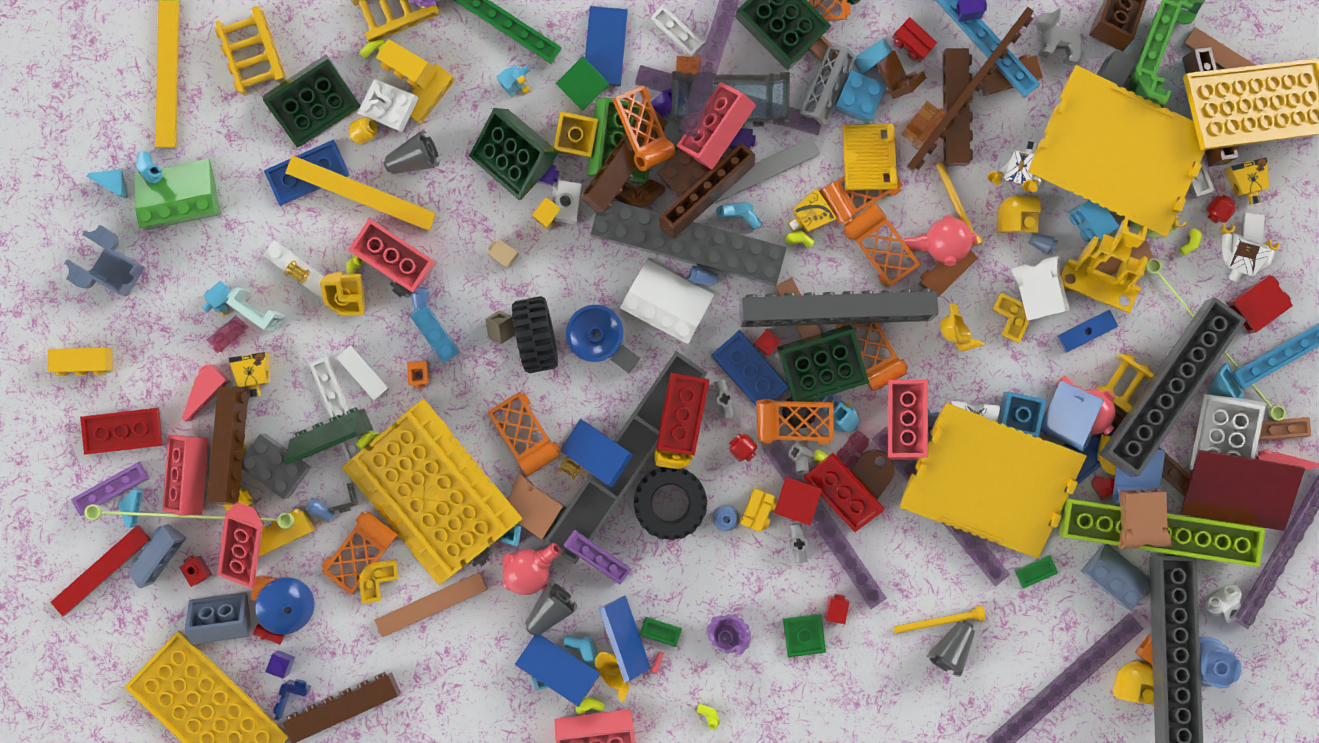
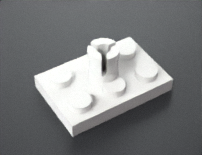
M374 79L360 106L358 114L403 132L419 98L414 94Z

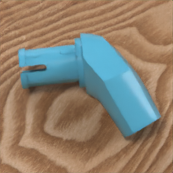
M138 152L136 165L138 172L147 182L158 183L162 179L160 167L152 164L149 152Z
M747 202L720 205L716 209L717 218H744L753 231L763 224L754 213V206Z
M566 635L564 647L580 650L585 664L598 672L595 667V658L598 653L593 640L588 636L579 638Z

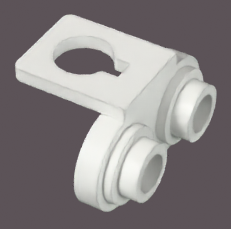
M1236 585L1223 587L1207 599L1205 604L1207 611L1212 615L1223 613L1226 623L1232 622L1243 613L1240 604L1242 598L1240 588ZM1233 609L1236 610V612L1232 616H1230L1231 611Z

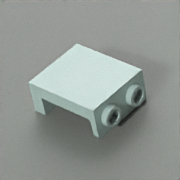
M240 287L231 290L227 296L228 300L226 303L261 329L274 332L285 317L279 312L268 310L264 316L245 302L250 291Z

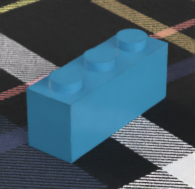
M427 303L410 313L411 319L443 364L460 353L458 346Z

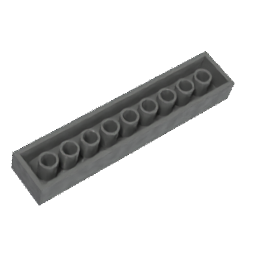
M613 200L611 201V207L607 211L596 212L590 234L591 237L769 285H777L787 248L785 246L692 222L673 239L660 228L659 216L662 213Z
M925 288L920 289L919 292L903 289L896 293H893L892 290H882L881 293H873L872 290L862 291V294H854V291H844L842 294L824 292L823 295L807 292L804 293V296H796V293H786L784 296H777L771 293L765 294V297L748 294L742 298L739 305L740 327L931 321L938 315L937 291Z
M1216 297L1205 300L1106 443L1100 455L1129 477L1140 476L1246 319Z
M1176 556L1149 557L1155 743H1203L1197 558Z

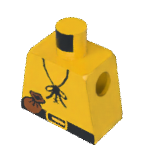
M1267 157L1224 169L1236 197L1247 195L1249 205L1261 203L1259 191L1269 188Z
M261 352L230 357L229 362L237 386L241 388L248 387L250 398L261 396L260 385L269 384L270 353Z

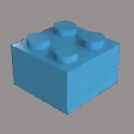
M851 70L834 110L869 124L876 112L886 84Z
M1090 199L1068 212L1071 222L1078 226L1082 239L1085 242L1088 241V243L1094 236L1101 240L1104 234L1108 235L1119 228L1106 207L1099 206L1098 203L1090 202Z
M1003 392L997 422L998 424L1007 425L1006 427H1013L1016 431L1021 430L1024 434L1028 433L1033 435V437H1039L1046 399L1013 392Z

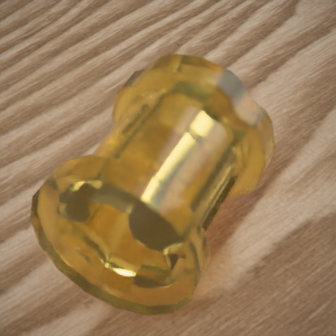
M293 260L287 266L284 275L294 278L298 281V284L302 285L310 275V270H304Z
M566 456L558 470L565 472L572 477V480H575L582 466L577 465Z

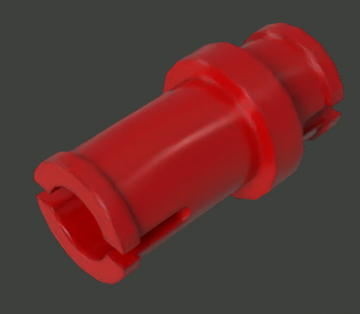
M260 624L256 625L253 635L260 637V640L266 639L278 645H281L285 634L272 633Z

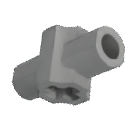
M726 380L714 382L717 392L716 402L721 406L724 419L734 417L735 412L732 405L734 398L732 393L728 391ZM723 393L730 397L726 405L719 401Z
M795 440V444L789 450V457L796 462L797 474L809 473L808 464L814 458V451L808 447L807 440Z
M802 523L791 524L792 539L789 540V544L794 550L795 563L807 562L805 548L808 547V541L804 538ZM798 538L803 542V544H800V548L794 545Z

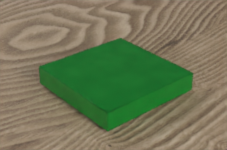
M582 56L555 84L583 111L610 83Z
M821 614L783 618L788 657L826 653Z

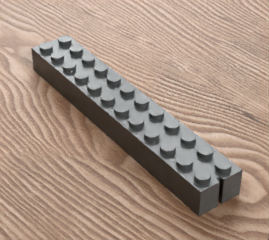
M676 351L614 440V442L632 453L633 456L613 487L608 486L596 476L590 474L545 539L544 543L548 546L555 543L560 548H563L564 551L561 555L572 563L576 564L580 557L563 546L574 530L589 540H593L656 449L670 373L705 378L708 372Z

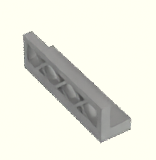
M835 45L828 46L800 114L802 116L814 118L821 125L827 126L856 59L855 54L849 48ZM833 51L839 52L837 58L831 61L830 58ZM831 68L830 75L824 78V72ZM823 85L822 93L816 95L817 89ZM816 103L817 106L814 113L808 112L809 107Z

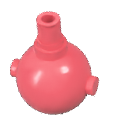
M946 215L943 219L935 222L930 227L928 233H922L918 237L904 238V241L911 251L929 252L934 259L944 262L946 266H954L956 262L963 260L969 254L973 244H977V233H972L967 224L962 220L954 218L952 215Z
M1066 375L1063 376L1055 384L1058 387L1059 382L1062 380L1066 383H1069L1075 387L1082 389L1080 386H1077L1076 384L1074 385L1071 382V380L1068 377H1066ZM1086 389L1084 391L1104 399L1090 434L1104 433L1107 436L1115 429L1112 426L1115 419V406L1113 403L1115 396L1109 390L1102 392L1096 389Z
M552 543L543 550L520 549L512 554H505L502 558V563L504 564L502 571L504 587L519 595H531L540 590L543 591L549 583V566L556 557L561 555L560 547Z

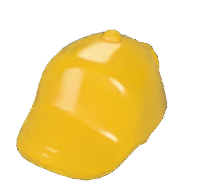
M951 303L949 305V315L940 321V332L944 338L955 343L957 349L961 351L984 347L982 341L972 339L969 328L964 324L963 317L959 315L958 305Z
M600 652L595 658V667L609 687L618 689L617 695L620 701L624 703L629 692V684L624 682L615 653Z

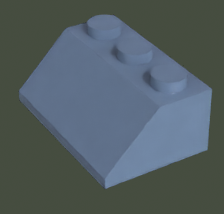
M169 524L159 526L154 531V538L143 546L141 550L143 553L130 564L132 568L128 573L139 588L152 585L187 538Z
M1102 544L1081 569L1084 575L1122 607L1130 611L1143 598L1150 580L1109 544Z
M247 593L189 600L184 631L191 645L249 637L251 620Z

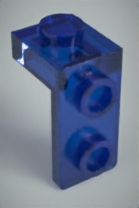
M289 679L285 684H282L279 690L281 698L279 703H276L273 714H276L274 720L279 721L283 717L289 693L305 697L310 693L311 685H307L306 681L300 679L295 681Z

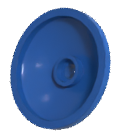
M588 305L576 311L570 318L566 328V340L571 351L580 359L588 362H600L613 356L620 348L623 340V326L617 314L608 307ZM600 333V337L595 339L594 334Z
M292 577L278 578L266 584L259 592L255 603V612L260 624L266 630L281 635L291 634L303 628L310 620L314 611V597L311 590L305 583ZM290 607L289 612H284V609Z

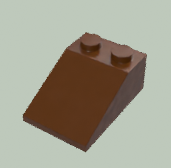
M1104 0L1093 21L1089 36L1123 52L1135 38L1147 0Z

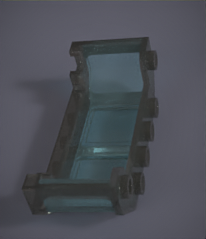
M672 71V121H676V124L692 123L720 82L744 93L756 104V107L742 127H745V124H753V127H764V124L771 123L773 125H785V122L789 121L790 72L770 73L769 75L682 74V71Z

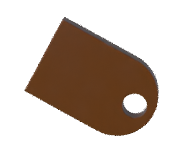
M873 449L864 452L850 471L878 500L891 482L895 469L893 460L888 458L886 452ZM877 457H884L886 463L883 466L876 465L875 459Z

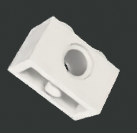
M559 180L557 185H553L552 197H555L554 203L561 208L553 221L575 225L581 192L580 183ZM560 199H568L570 205L566 207L562 206L560 204Z

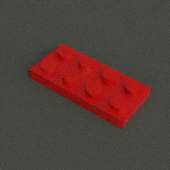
M670 373L656 445L657 450L695 456L709 379Z
M159 408L80 417L84 455L163 446Z
M833 452L810 469L809 473L804 474L803 478L809 484L823 488L820 496L854 532L884 511V507Z

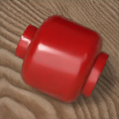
M1224 194L1222 197L1216 196L1206 208L1209 214L1207 218L1215 224L1218 222L1226 223L1236 212V207L1234 206L1236 203Z
M739 433L729 442V451L737 461L742 462L746 459L749 462L756 456L757 444L748 434L742 435Z

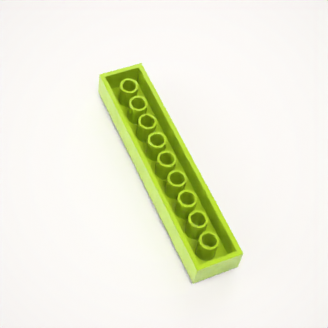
M1073 498L1066 499L1062 509L1059 536L1119 546L1122 530L1120 506ZM1167 513V530L1172 545L1154 547L1153 545L1146 544L1136 548L1260 568L1266 529L1258 526Z

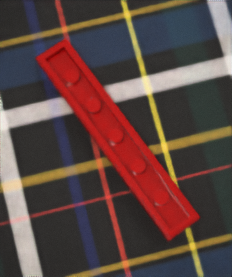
M137 525L50 603L62 617L66 616L137 553L151 538Z

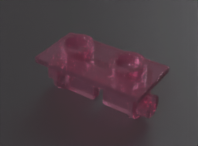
M234 316L209 337L207 341L213 346L216 353L223 352V349L242 333H246L245 330L249 326L238 316Z
M856 430L855 433L850 435L843 448L838 450L836 456L847 468H851L858 459L854 454L855 451L861 455L869 445L870 439Z

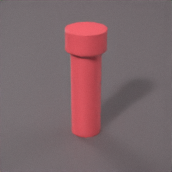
M658 652L650 671L658 673V668L664 655L663 652Z

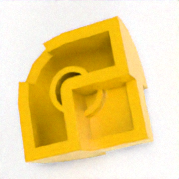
M1014 195L1006 198L998 208L996 233H1038L1039 213L1041 212L1039 196Z
M342 271L328 274L321 279L320 286L325 306H328L332 311L338 313L337 315L341 316L364 315L366 298L361 274L343 275Z
M1131 661L1125 664L1117 672L1112 695L1135 703L1140 702L1154 705L1153 666L1141 661Z

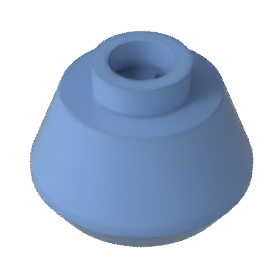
M724 505L715 511L713 522L721 531H732L739 523V514L735 508Z

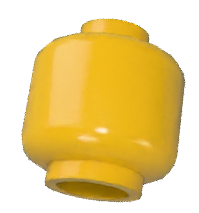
M361 117L349 125V137L359 145H364L377 136V124L368 117Z

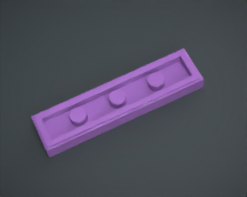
M137 462L71 500L79 515L83 516L87 506H101L148 480L149 476L141 462Z
M576 530L573 531L563 545L566 549L620 585L632 570L629 566Z

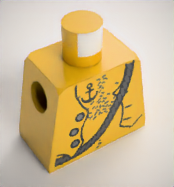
M816 188L792 210L795 218L789 221L788 225L793 232L803 227L805 232L809 233L835 221L837 218Z

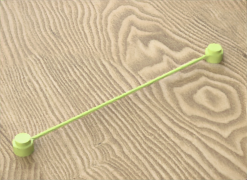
M1156 258L1148 260L1145 271L1148 274H1157L1194 317L1195 314L1159 273L1162 268L1161 262ZM1225 351L1224 354L1237 369L1240 368ZM1251 384L1253 389L1270 407L1268 410L1269 418L1276 421L1283 420L1286 416L1285 408L1280 405L1272 406L1256 386Z
M89 505L84 512L89 520H98L102 514L225 519V516L103 511L99 505ZM282 513L277 519L260 518L261 521L277 522L284 529L292 527L295 522L294 516L290 513Z

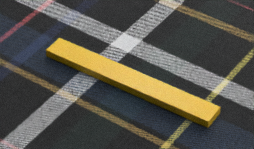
M159 0L155 135V147L176 148L180 0Z
M293 155L285 172L430 231L437 214Z

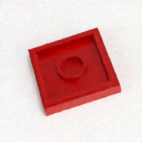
M786 476L774 514L811 525L823 488Z

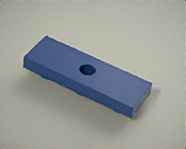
M1107 310L1057 335L1065 353L1119 326L1111 311ZM1086 328L1089 329L1088 335L1085 333Z

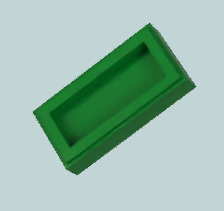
M1047 555L1014 570L1023 589L1058 574L1051 555Z
M645 616L640 636L676 647L682 628Z

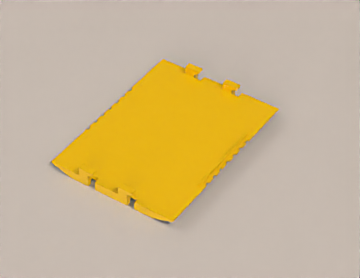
M1075 65L1059 97L1061 102L1055 106L1043 134L1046 136L1040 140L1028 172L1069 192L1073 191L1075 195H1081L1086 200L1090 199V202L1094 204L1098 203L1099 206L1106 207L1111 212L1115 211L1117 212L1116 214L1123 215L1125 218L1141 226L1145 225L1148 227L1147 229L1167 237L1177 213L1183 209L1187 200L1185 195L1193 178L1197 177L1202 166L1200 162L1206 151L1200 149L1194 121L1176 112H1170L1169 109L1160 107L1161 105L1154 104L1151 100L1143 99L1144 97L1137 96L1132 91H1126V88L1118 87L1117 84Z
M423 398L369 443L367 447L363 448L349 460L342 469L370 503L374 504L375 509L381 512L379 514L383 518L385 517L386 522L392 526L393 531L399 534L398 537L401 540H404V544L411 549L412 554L435 582L441 585L523 518L496 485L491 483V479L484 474L482 468L477 466V462L472 460V456L465 451L466 449L463 445L459 444V440L454 438L450 429Z
M946 402L930 432L933 437L932 441L928 440V458L918 459L915 466L917 473L916 475L912 473L899 508L940 523L943 522L948 526L952 525L956 529L960 528L964 532H971L972 535H979L980 538H987L988 541H995L999 545L1038 559L1053 527L1057 528L1062 517L1060 512L1068 495L1073 494L1077 486L1076 478L1087 456L1050 441L1041 440L1042 438H1035L1031 434H1024L1021 430L1016 431L1013 427H1006L1007 425L998 424L997 421H990L989 418Z

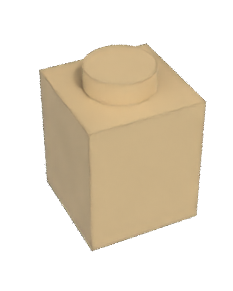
M498 239L497 242L494 240L488 248V255L507 269H509L519 255L516 250L501 239Z

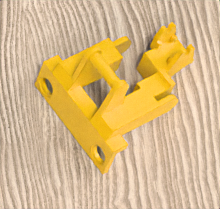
M1125 218L1121 222L1115 238L1104 234L1103 238L1098 241V237L1094 236L1076 261L1069 258L1064 265L1061 278L1065 288L1130 314L1136 296L1141 290V287L1134 284L1143 276L1148 257L1145 256L1140 260L1130 257L1131 248H1138L1144 242L1148 227L1144 225L1138 235L1129 232L1127 227L1129 219ZM1111 256L1122 260L1115 277L1098 271L1095 268L1101 261L1106 263ZM1067 274L1073 275L1075 283L1068 284L1065 281V276ZM1121 296H1126L1129 299L1128 306L1120 304L1119 298Z

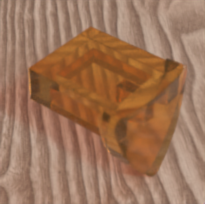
M677 56L676 76L692 77L698 80L701 69V57Z

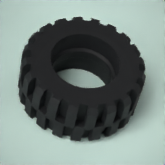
M538 296L515 301L512 304V318L524 371L535 373L555 369L558 366V355L546 299Z
M660 467L650 471L638 484L634 495V510L640 525L650 535H654L662 540L682 539L690 533L692 534L703 522L702 520L707 511V497L703 485L693 473L684 468ZM665 485H676L682 488L688 497L689 504L686 513L674 521L661 519L656 515L652 507V499L655 492Z

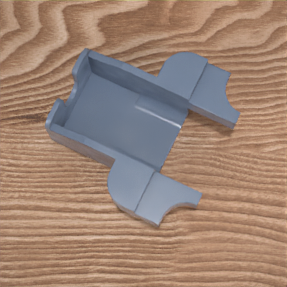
M99 225L92 232L84 230L82 235L103 247L104 250L93 268L89 271L67 259L64 263L69 269L66 280L77 287L85 289L91 288L97 281L119 295L128 296L145 267L116 250L119 245V238L114 232L102 225Z

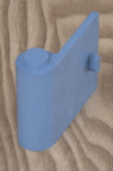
M1061 380L1046 416H1043L1040 431L1084 451L1091 440L1092 434L1090 432L1104 399Z
M1157 449L1140 476L1129 477L1119 468H1116L1113 489L1114 505L1120 506V490L1161 489L1165 450Z

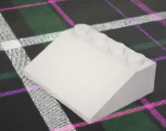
M647 259L626 295L620 310L688 345L714 294Z
M1204 394L1189 469L1193 470L1199 450L1255 459L1267 403Z

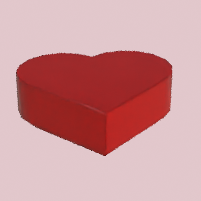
M1096 476L1092 479L1091 485L1101 500H1104L1113 493L1115 479Z

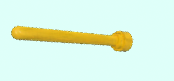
M938 162L936 164L937 170L960 220L967 224L972 233H975L944 164ZM977 234V244H973L972 247L983 243L980 235L978 236Z
M983 605L975 606L970 612L897 625L893 627V632L902 633L970 619L980 622L985 621L986 616Z

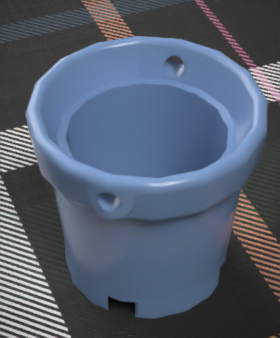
M1209 636L1199 637L1201 686L1228 688L1230 684L1237 682L1241 675V663L1237 660L1235 654L1215 638Z

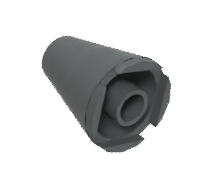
M426 131L418 132L385 157L384 167L387 172L398 174L439 166L440 161L436 162V157H439L438 151L432 138L424 135L427 133Z
M549 582L525 622L526 630L532 635H541L574 613L577 609L576 602H571V595L563 587L556 583L552 586L551 582Z
M967 621L957 622L927 654V657L930 658L929 660L946 672L952 670L954 671L952 675L961 677L974 638V626Z

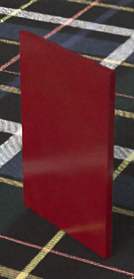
M1199 450L1180 513L1285 531L1305 468Z

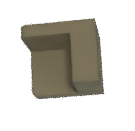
M499 310L485 319L490 339L503 344L515 336L511 315Z

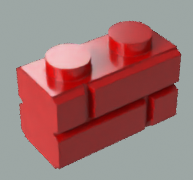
M910 17L892 36L894 44L900 49L904 48L908 52V57L919 63L938 43Z

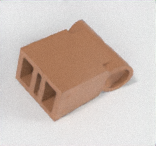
M522 472L519 473L512 484L511 495L506 498L523 518L518 524L541 539L547 536L566 506L534 486Z
M1159 488L1120 490L1122 526L1119 539L1120 549L1139 548L1146 544L1153 545L1154 547L1171 546V539L1167 530L1166 491Z

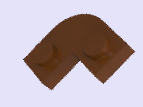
M649 179L639 188L625 182L621 193L614 198L624 204L641 207L652 203L665 193V186L652 179Z

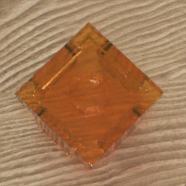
M926 101L901 135L909 140L912 146L918 150L947 112L942 108H936L929 101Z

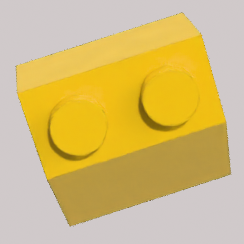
M560 111L553 147L560 154L591 157L598 119Z

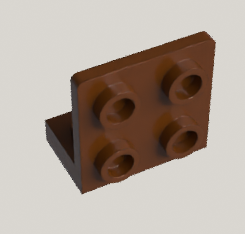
M895 50L891 51L877 64L878 72L883 77L887 91L893 99L913 92L927 78L924 71L920 73L914 71L906 75Z

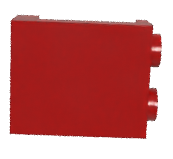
M1271 274L1261 277V280L1237 298H1232L1227 302V305L1233 311L1246 319L1243 326L1249 334L1257 333L1293 306L1290 302V296L1282 291L1279 287V281L1274 276H1271Z

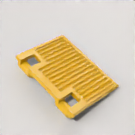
M894 124L842 125L845 190L897 189L898 176ZM881 131H887V139H881ZM883 174H890V182H884Z

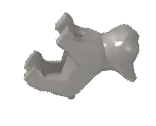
M1059 8L1053 13L1038 15L1035 18L1034 25L1043 34V49L1040 50L1038 55L1047 58L1049 54L1052 55L1055 49L1065 48L1067 58L1064 59L1063 63L1070 66L1076 64L1081 57V41L1084 35H1079L1060 25L1061 9Z

